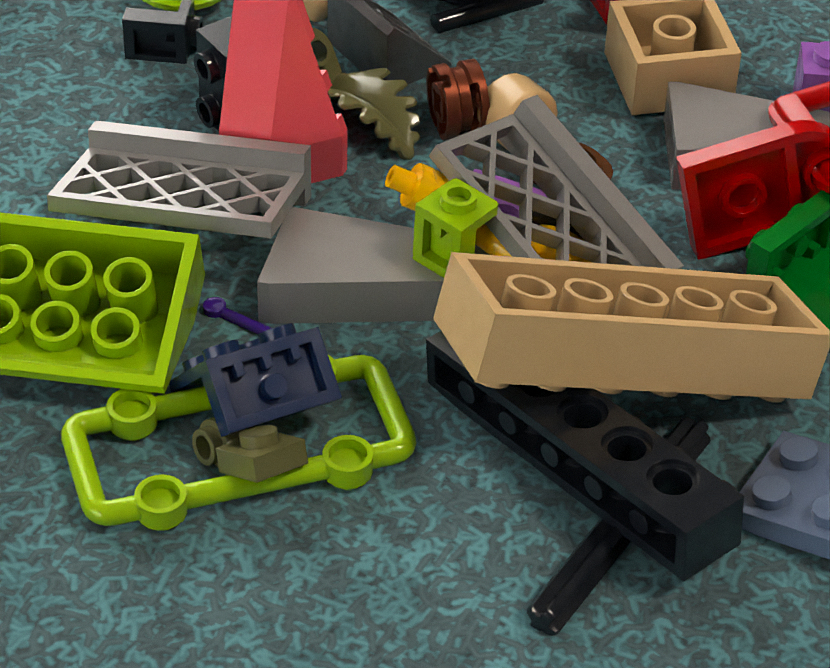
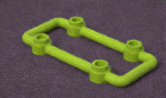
M329 354L328 357L337 383L357 379L365 380L391 440L370 444L359 436L341 435L332 438L325 444L322 455L308 457V464L258 483L231 475H224L183 484L181 480L174 476L160 474L142 480L136 487L134 495L106 500L87 436L111 431L117 437L125 440L136 441L143 439L155 430L160 420L212 410L205 387L201 386L154 396L151 392L120 389L108 398L106 406L84 410L72 415L66 420L61 430L62 444L80 506L85 516L92 522L103 526H116L140 521L147 528L158 531H165L178 526L184 521L189 509L327 480L328 483L340 489H356L365 485L371 479L373 469L396 465L407 460L415 450L417 444L416 435L389 373L382 362L368 355H353L333 359Z

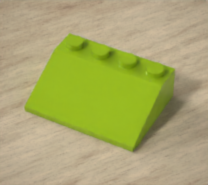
M0 212V375L165 394L194 325L205 278L199 234Z

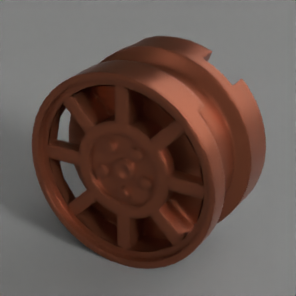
M477 60L458 61L456 67L451 68L446 63L432 65V68H428L426 79L428 107L431 119L435 127H437L442 140L459 136L460 132H469L486 125L485 122L490 108L489 94L482 68ZM478 109H479L480 112H481V113H480V122H479V120H478V118H477V111H478Z

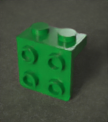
M821 190L805 203L794 205L787 215L767 230L762 229L753 236L745 253L746 259H748L746 274L779 277L830 330V194Z

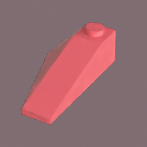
M234 0L219 135L311 145V184L343 176L347 170V127L343 115L335 114L328 91L332 83L327 70H320L311 45L315 34L303 0Z

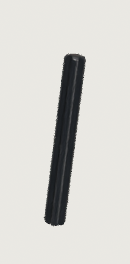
M685 417L679 421L665 440L683 449L690 458L696 461L711 442V438L706 432L709 426L703 420L696 422L690 417ZM600 518L528 606L527 614L531 619L530 625L548 635L558 634L631 541L623 536L615 525L612 527L603 518Z

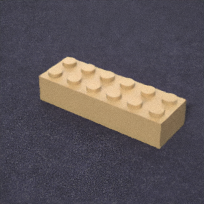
M451 252L433 317L475 383L495 389L506 388L509 384L538 386L554 392L564 391L567 387L591 388L606 394H620L623 390L650 391L663 397H674L678 393L705 394L719 400H727L732 396L759 397L769 402H782L785 398L811 400L830 349V330L777 276Z

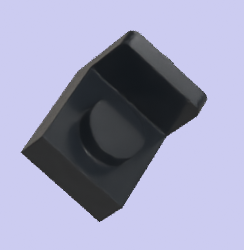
M181 0L178 12L126 7L122 18L125 59L187 64L191 48L197 47L196 29L203 27V17L195 16L194 0Z

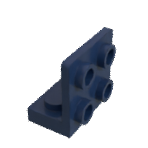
M289 323L258 334L259 338L239 345L238 339L209 347L202 351L203 355L182 363L185 372L170 380L169 387L171 393L204 384L221 437L341 399L342 395L319 327L297 333L294 323Z

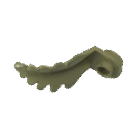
M313 28L315 38L311 45L320 70H327L332 86L328 91L331 102L338 103V106L344 110H358L361 113L359 116L360 121L364 124L374 123L376 125L374 129L376 136L380 139L387 137L389 140L388 146L391 150L396 151L401 159H412L415 154L414 144L419 141L420 135L418 132L412 131L411 128L418 125L421 120L417 113L408 112L406 109L416 106L417 100L413 96H396L398 92L408 86L407 82L397 79L383 80V78L391 73L386 68L343 73L329 38L322 31Z

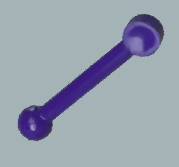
M211 297L203 302V312L210 318H223L255 334L272 329L267 325L228 309L225 300L220 297Z

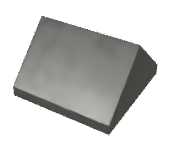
M328 0V38L332 46L359 70L386 68L391 73L383 78V80L397 79L411 84L427 77L428 68H432V65L446 63L451 67L452 63L395 14L375 1Z

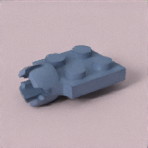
M783 430L739 492L744 495L742 529L759 537L830 559V444Z

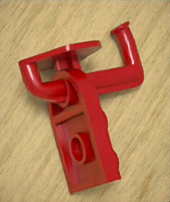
M830 81L782 95L774 100L768 107L769 119L774 127L676 156L690 245L698 260L748 246L758 231L762 229L767 230L783 219L794 205L805 203L821 190L830 194V127L816 122L810 112L830 107Z

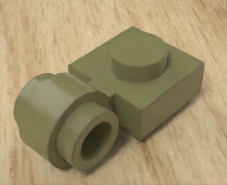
M215 417L204 420L192 436L194 452L202 464L206 466L215 464L219 468L220 473L256 483L308 464L305 439L278 433L277 427L272 425L254 426L221 437Z

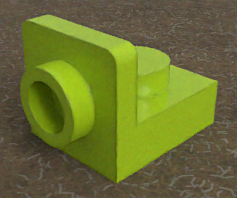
M451 179L416 203L412 259L444 278L451 252L475 254L476 231L497 215L498 202L460 179Z

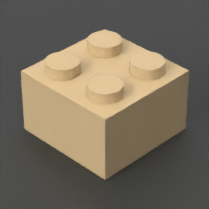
M715 0L610 1L604 53L631 115L664 112L668 82H682L736 93L742 53Z

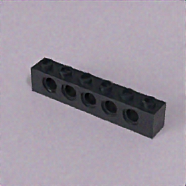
M442 331L426 339L428 383L474 422L601 519L603 518L606 523L612 527L615 525L623 536L682 581H686L741 544L744 495L739 493L729 482L721 480L690 458L683 449L669 443L644 425L638 417L629 414L599 391L591 388L567 387L564 391L554 392L538 386L512 384L502 389L486 387L480 383H475Z

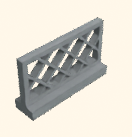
M538 95L523 100L514 114L437 144L429 155L430 159L449 181L454 178L460 179L492 199L496 197L519 206V218L503 213L498 207L497 215L485 223L512 257L544 259L532 248L531 241L556 249V260L569 261V254L593 263L682 269L684 266ZM497 139L502 142L511 154L496 149ZM463 155L482 162V174L466 169L456 156ZM495 168L519 175L520 188L496 180ZM533 181H535L547 197L533 193ZM532 210L555 218L556 231L532 223ZM570 224L585 241L570 236Z
M95 121L88 129L89 148L48 193L47 204L48 211L272 239L293 205L306 206L311 198V145ZM186 189L185 191H181V192H177V193H173V194H168V193H172V192H176V191H180V190ZM255 212H261L264 216L249 215V214L255 213Z

